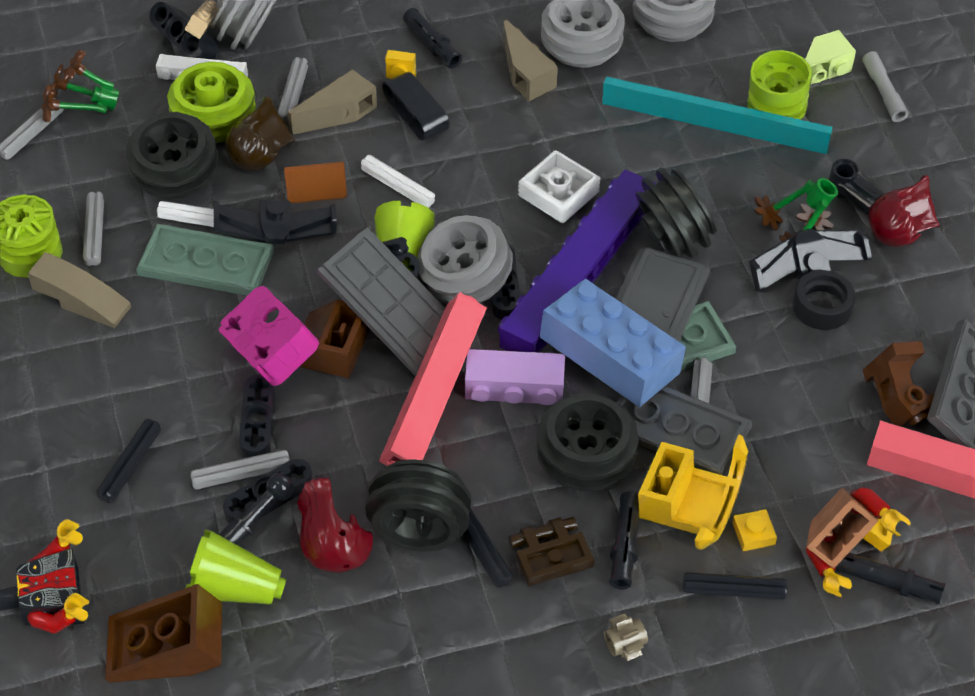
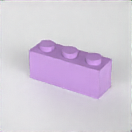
M469 349L465 374V400H475L478 402L501 401L513 404L520 402L540 403L542 405L555 404L563 400L565 355Z

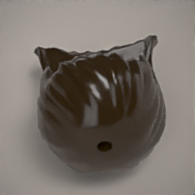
M267 95L263 97V102L258 109L239 119L230 128L225 139V149L229 158L237 167L246 171H258L274 162L279 154L278 150L290 142H295V138L275 109L272 99Z

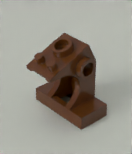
M921 341L892 343L862 370L866 382L875 381L883 411L894 425L900 427L908 422L913 427L926 419L934 398V394H925L921 387L914 385L910 377L912 365L925 353Z

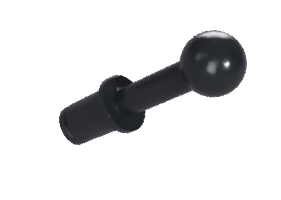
M284 473L272 475L266 484L267 491L240 518L234 514L232 516L233 521L219 535L236 545L248 535L252 536L254 533L250 527L276 500H285L290 497L294 489L292 479Z

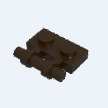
M560 517L551 519L547 525L536 528L531 526L520 529V533L508 536L512 549L521 546L525 547V549L517 551L516 559L528 587L594 567L595 559L582 531L571 535L568 534V532L578 529L574 517L563 520ZM551 537L555 539L541 544L538 542Z

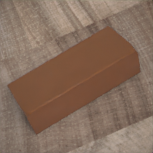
M344 162L284 167L287 200L290 203L347 197Z

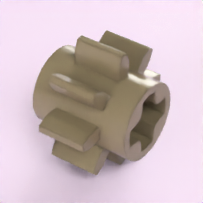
M625 613L609 619L611 626L608 627L609 630L604 631V640L612 656L620 655L621 658L625 657L626 661L642 656L641 649L644 648L643 645L648 643V636L640 619L632 620L631 616L627 617Z

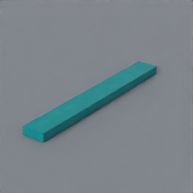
M607 76L603 84L602 104L822 154H827L833 128L831 126Z

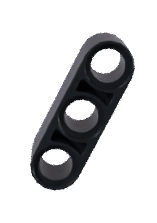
M159 1L152 6L149 13L151 23L184 54L193 58L214 59L216 57L218 45L212 37L205 32L199 39L184 30L190 17L183 11L163 1Z
M408 71L382 83L386 100L420 140L424 141L449 129L450 124L446 112L411 72Z

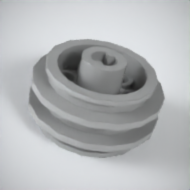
M217 0L215 6L219 8V11L210 27L211 29L217 28L220 30L216 40L221 42L227 34L234 39L230 47L232 50H235L239 43L245 45L244 49L247 50L277 0Z
M553 0L548 3L542 13L541 42L546 50L563 64L583 68L601 65L615 55L623 44L624 14L613 0Z
M634 0L632 10L634 19L647 34L658 40L679 42L696 37L711 25L716 0Z
M470 215L452 217L439 223L428 233L418 252L419 273L428 291L441 303L448 304L459 292L471 296L478 303L490 299L505 284L512 270L513 253L501 228L491 220Z

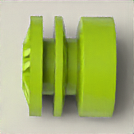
M784 50L769 51L760 55L753 62L750 70L747 107L801 120L807 110L812 78L808 62L800 55Z
M23 194L9 197L0 202V265L7 273L16 277L29 278L28 272L45 252L61 258L63 249L53 209L46 200L35 195Z

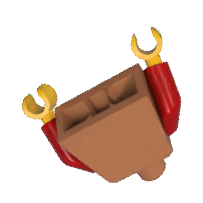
M841 488L810 523L806 553L820 576L825 577L823 589L838 597H842L839 592V586L851 589L852 583L849 578L834 572L836 566L873 528L878 519H881V524L885 529L896 536H901L895 530L899 521L910 525L907 517L895 509H890V506L869 488H858L851 492Z

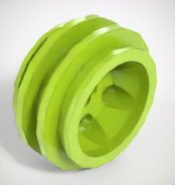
M209 61L198 63L185 69L170 85L167 94L169 111L180 112L200 119L209 126L216 143L224 142L230 128L239 119L256 110L255 93L251 80L236 67L223 62Z

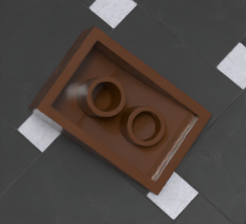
M195 584L109 616L105 680L108 682L184 677L221 666L222 602L199 584Z

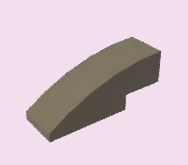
M47 252L41 256L28 272L32 290L58 299L61 308L114 329L131 308V303L114 289L81 268Z

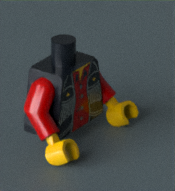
M69 519L62 521L57 528V537L44 550L27 561V563L21 564L16 568L17 586L0 589L1 611L20 608L25 625L52 634L60 632L69 625L84 624L88 617V612L83 609V606L89 604V600L81 596L79 567L73 548L69 549L70 544L78 545L83 540L82 534L75 531L79 527L78 523Z

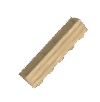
M206 0L192 15L184 30L200 39L211 26L219 11V8L215 6L216 2Z

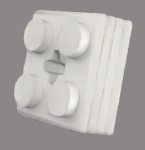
M555 150L518 181V195L554 219L564 223L600 191L599 180L601 178Z

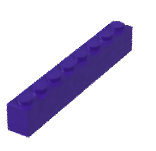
M624 169L617 179H612L606 194L603 197L597 198L591 213L588 216L582 217L576 232L572 236H567L561 251L557 256L553 255L549 259L543 274L537 275L534 278L528 293L525 296L521 295L515 304L513 312L509 317L505 316L498 326V333L500 334L499 348L505 351L541 353L547 345V342L540 338L543 310L585 278L594 283L640 223L642 216L645 215L636 198V192H644L641 185V180L644 177Z

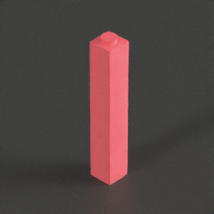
M459 292L447 304L381 454L380 463L389 466L397 461L423 460L487 307L478 303L475 298Z
M880 420L868 458V466L975 499V449Z

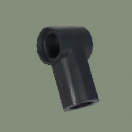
M845 158L836 160L832 165L828 178L838 190L836 197L847 198L863 212L869 214L871 206L884 193L858 174L859 168L854 161Z

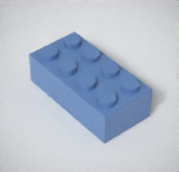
M586 278L543 310L540 338L638 407H641L681 372L686 346Z

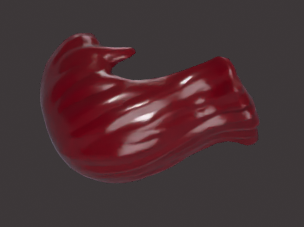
M923 175L916 184L890 191L874 202L869 211V224L872 234L878 241L888 246L900 247L915 242L921 236V233L918 234L921 231L934 227L939 228L940 225L936 217L935 206L932 203L928 175Z
M320 477L305 482L297 501L298 510L302 514L300 546L305 558L314 567L326 572L342 573L362 566L372 551V533L360 527L354 514H350L349 522H345L340 518L334 508L331 482L328 477Z

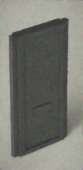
M367 227L326 261L316 273L416 376L445 308Z
M640 248L616 299L680 342L711 269L706 268L704 264L654 249Z

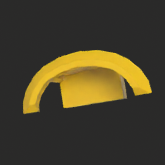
M739 434L734 444L728 477L694 468V450L661 442L638 493L639 518L697 534L695 547L699 550L705 549L716 542L728 522L743 479L748 449L743 436Z

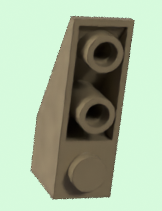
M508 20L503 21V44L512 85L528 101L557 87L558 74L555 62L546 57L536 44L531 43L522 34L520 29L515 28Z
M352 69L288 111L290 133L295 135L356 122L377 108L376 86Z

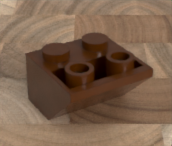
M337 299L309 312L304 325L318 339L319 345L316 351L299 367L349 379L370 328L343 300Z

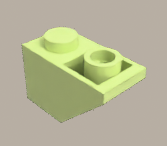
M840 30L814 37L805 58L812 72L811 84L852 72L856 50Z

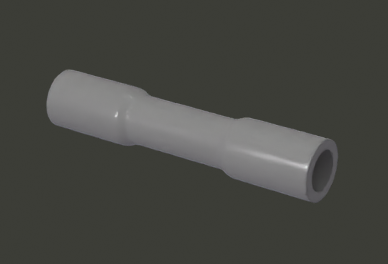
M872 51L865 54L862 62L883 97L884 105L894 122L905 120L909 114L900 95L895 91L878 53Z

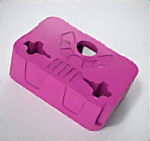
M259 286L249 293L233 311L220 322L222 326L218 329L231 345L272 386L283 383L316 351L319 345L318 339L264 286ZM274 310H279L278 317L274 321L266 323L267 315Z

